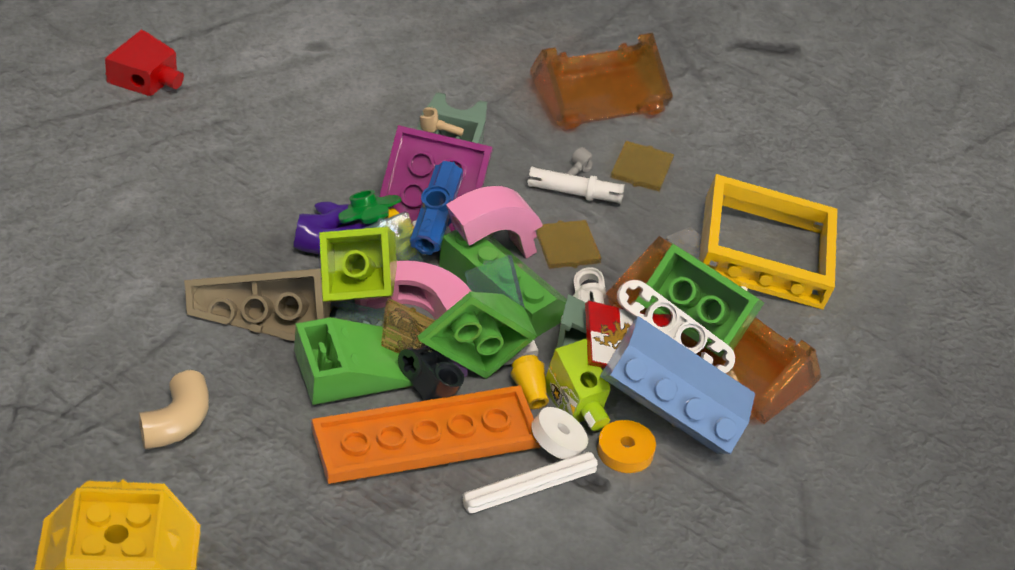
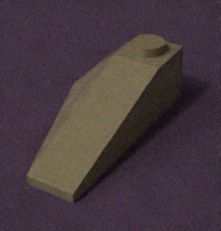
M321 269L184 280L187 315L290 341H295L296 323L330 317L331 301H323Z

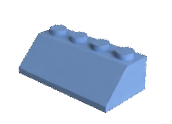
M636 316L600 375L601 378L717 454H731L749 423L755 397L753 391L639 316Z

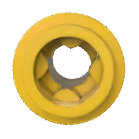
M525 355L516 359L512 363L511 377L517 386L521 385L530 409L535 410L545 407L549 400L546 391L544 363L539 361L535 355Z

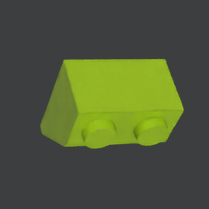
M388 226L319 232L324 302L393 296L397 271L395 233Z

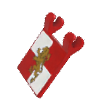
M588 300L585 303L588 365L605 368L635 320V317L623 308ZM653 314L652 319L657 326L664 327L670 323L671 315Z

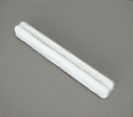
M586 452L465 492L462 500L463 506L468 513L472 514L594 473L597 470V459L593 453Z

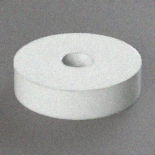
M555 407L543 408L532 422V432L538 443L557 458L565 460L580 455L588 445V437L582 425L564 410Z

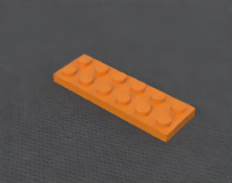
M521 385L312 419L311 425L328 484L535 449L541 446L532 432L531 426L534 417Z

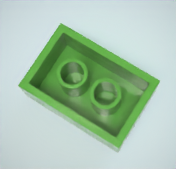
M673 243L646 283L730 346L732 350L735 349L765 303ZM638 296L635 301L648 308L656 299L651 296L650 301L646 302ZM664 306L657 307L653 312L654 314L671 315L670 311ZM688 327L682 331L695 341H699V334L696 329ZM707 338V342L704 347L712 343V341ZM721 350L720 352L713 353L722 358L725 352Z

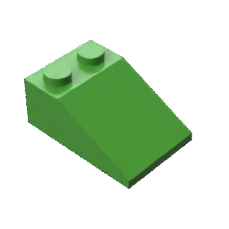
M471 291L418 335L420 342L485 379L538 337L523 306L504 294Z

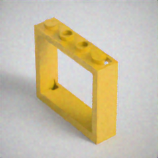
M716 174L705 200L699 260L738 286H744L748 289L823 310L835 288L837 208ZM722 206L820 233L818 273L719 246ZM815 222L822 223V226L815 224ZM710 261L717 262V265H716V266L709 265V264H710ZM813 290L818 291V295L812 294Z

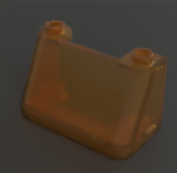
M653 33L639 35L637 37L639 42L635 45L627 46V43H621L618 49L614 51L568 58L566 52L558 55L556 47L542 49L530 69V74L535 87L557 125L564 126L565 129H572L587 122L648 113V115L662 113L665 110V106L673 99V95Z

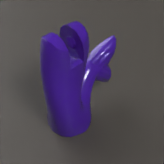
M328 201L319 202L314 207L320 214H299L293 248L320 255L319 232L383 226L357 223L340 227L343 223L339 221V213L348 209L349 204L338 205Z

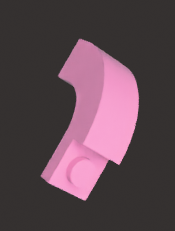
M502 186L483 187L470 191L446 204L453 226L469 246L493 232L507 230L510 240L526 259L537 253L534 239L537 237L535 230L543 226L542 222L516 191Z
M397 261L393 296L355 299V305L359 313L387 307V304H410L425 309L437 320L471 290L460 278L441 267L418 261Z

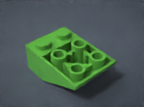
M331 317L296 323L294 352L312 405L414 386L399 368L398 349L383 342V338L395 344L397 342L401 343L399 337L384 331V328L396 334L397 331L393 328Z

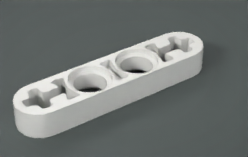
M629 280L619 287L617 300L620 306L635 318L636 316L641 317L680 344H682L681 333L684 329L688 327L696 329L699 334V341L697 345L688 349L695 354L704 348L708 338L712 343L706 347L713 352H720L721 350L725 352L722 357L726 361L725 365L717 364L715 367L724 373L732 369L735 363V355L730 346L640 280ZM639 287L641 289L639 296L646 302L650 301L651 296L656 299L647 308L645 316L640 314V311L645 308L638 302L631 304L626 302L629 298L628 294L625 293L627 288L633 290ZM660 306L666 307L671 313V321L664 327L657 326L652 319L654 310ZM702 352L701 358L712 364L713 358L706 352Z

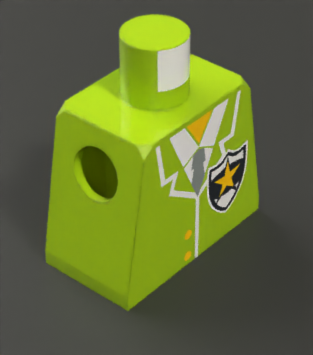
M583 339L555 349L545 377L546 391L557 408L572 415L579 423L587 421L591 430L597 431L604 428L610 422V418L604 410V405L610 393V385L600 377L603 372L601 367L588 365L587 339Z

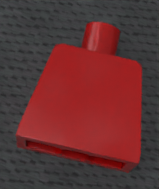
M142 29L105 57L107 83L146 96L154 95L164 85L178 89L184 80V74L177 70L176 52L174 49Z

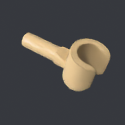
M426 107L423 109L424 116L419 117L420 126L423 131L431 133L439 129L462 137L464 133L463 128L438 120V111L435 108Z

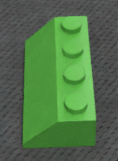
M456 229L444 235L441 243L439 266L460 278L472 292L504 294L523 306L537 336L560 324L567 299L490 234L470 246Z

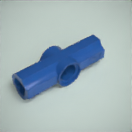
M442 161L441 164L435 165L429 186L421 194L422 206L410 239L411 247L417 249L421 254L432 255L433 252L439 251L446 228L452 223L446 204L456 199L463 179V169L455 165L454 162Z

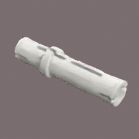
M531 167L529 176L532 177L528 179V187H538L585 196L586 200L593 201L595 198L621 204L622 193L625 188V184L597 180L596 176L585 178Z

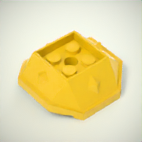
M124 479L120 482L86 481L44 518L35 570H197L201 536L200 524L164 483L127 482Z

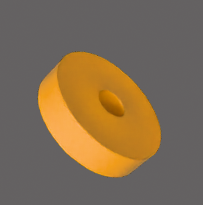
M617 420L607 424L600 432L597 452L602 462L609 468L622 473H636L646 469L652 463L656 450V440L652 432L644 425L631 420Z

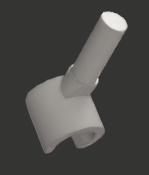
M584 147L578 148L573 153L571 159L574 165L566 174L575 176L581 170L584 172L590 171L592 168V162L590 161L592 154Z

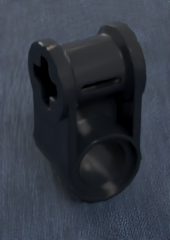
M424 343L421 344V347L415 349L412 347L405 348L399 353L398 364L401 372L422 395L424 401L455 396L465 380L461 369L450 358Z

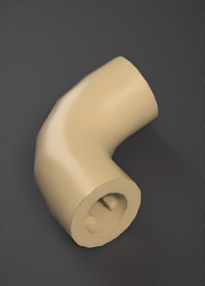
M186 370L178 373L171 379L169 385L172 395L171 404L159 410L139 413V424L144 449L163 447L182 441L200 427L209 409V392L203 374L195 370Z

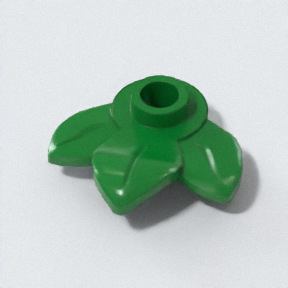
M374 190L357 192L349 197L351 204H349L348 209L339 213V221L341 223H349L360 219L365 224L380 222L389 216L388 208L400 203L402 199L398 195L378 197L375 195Z

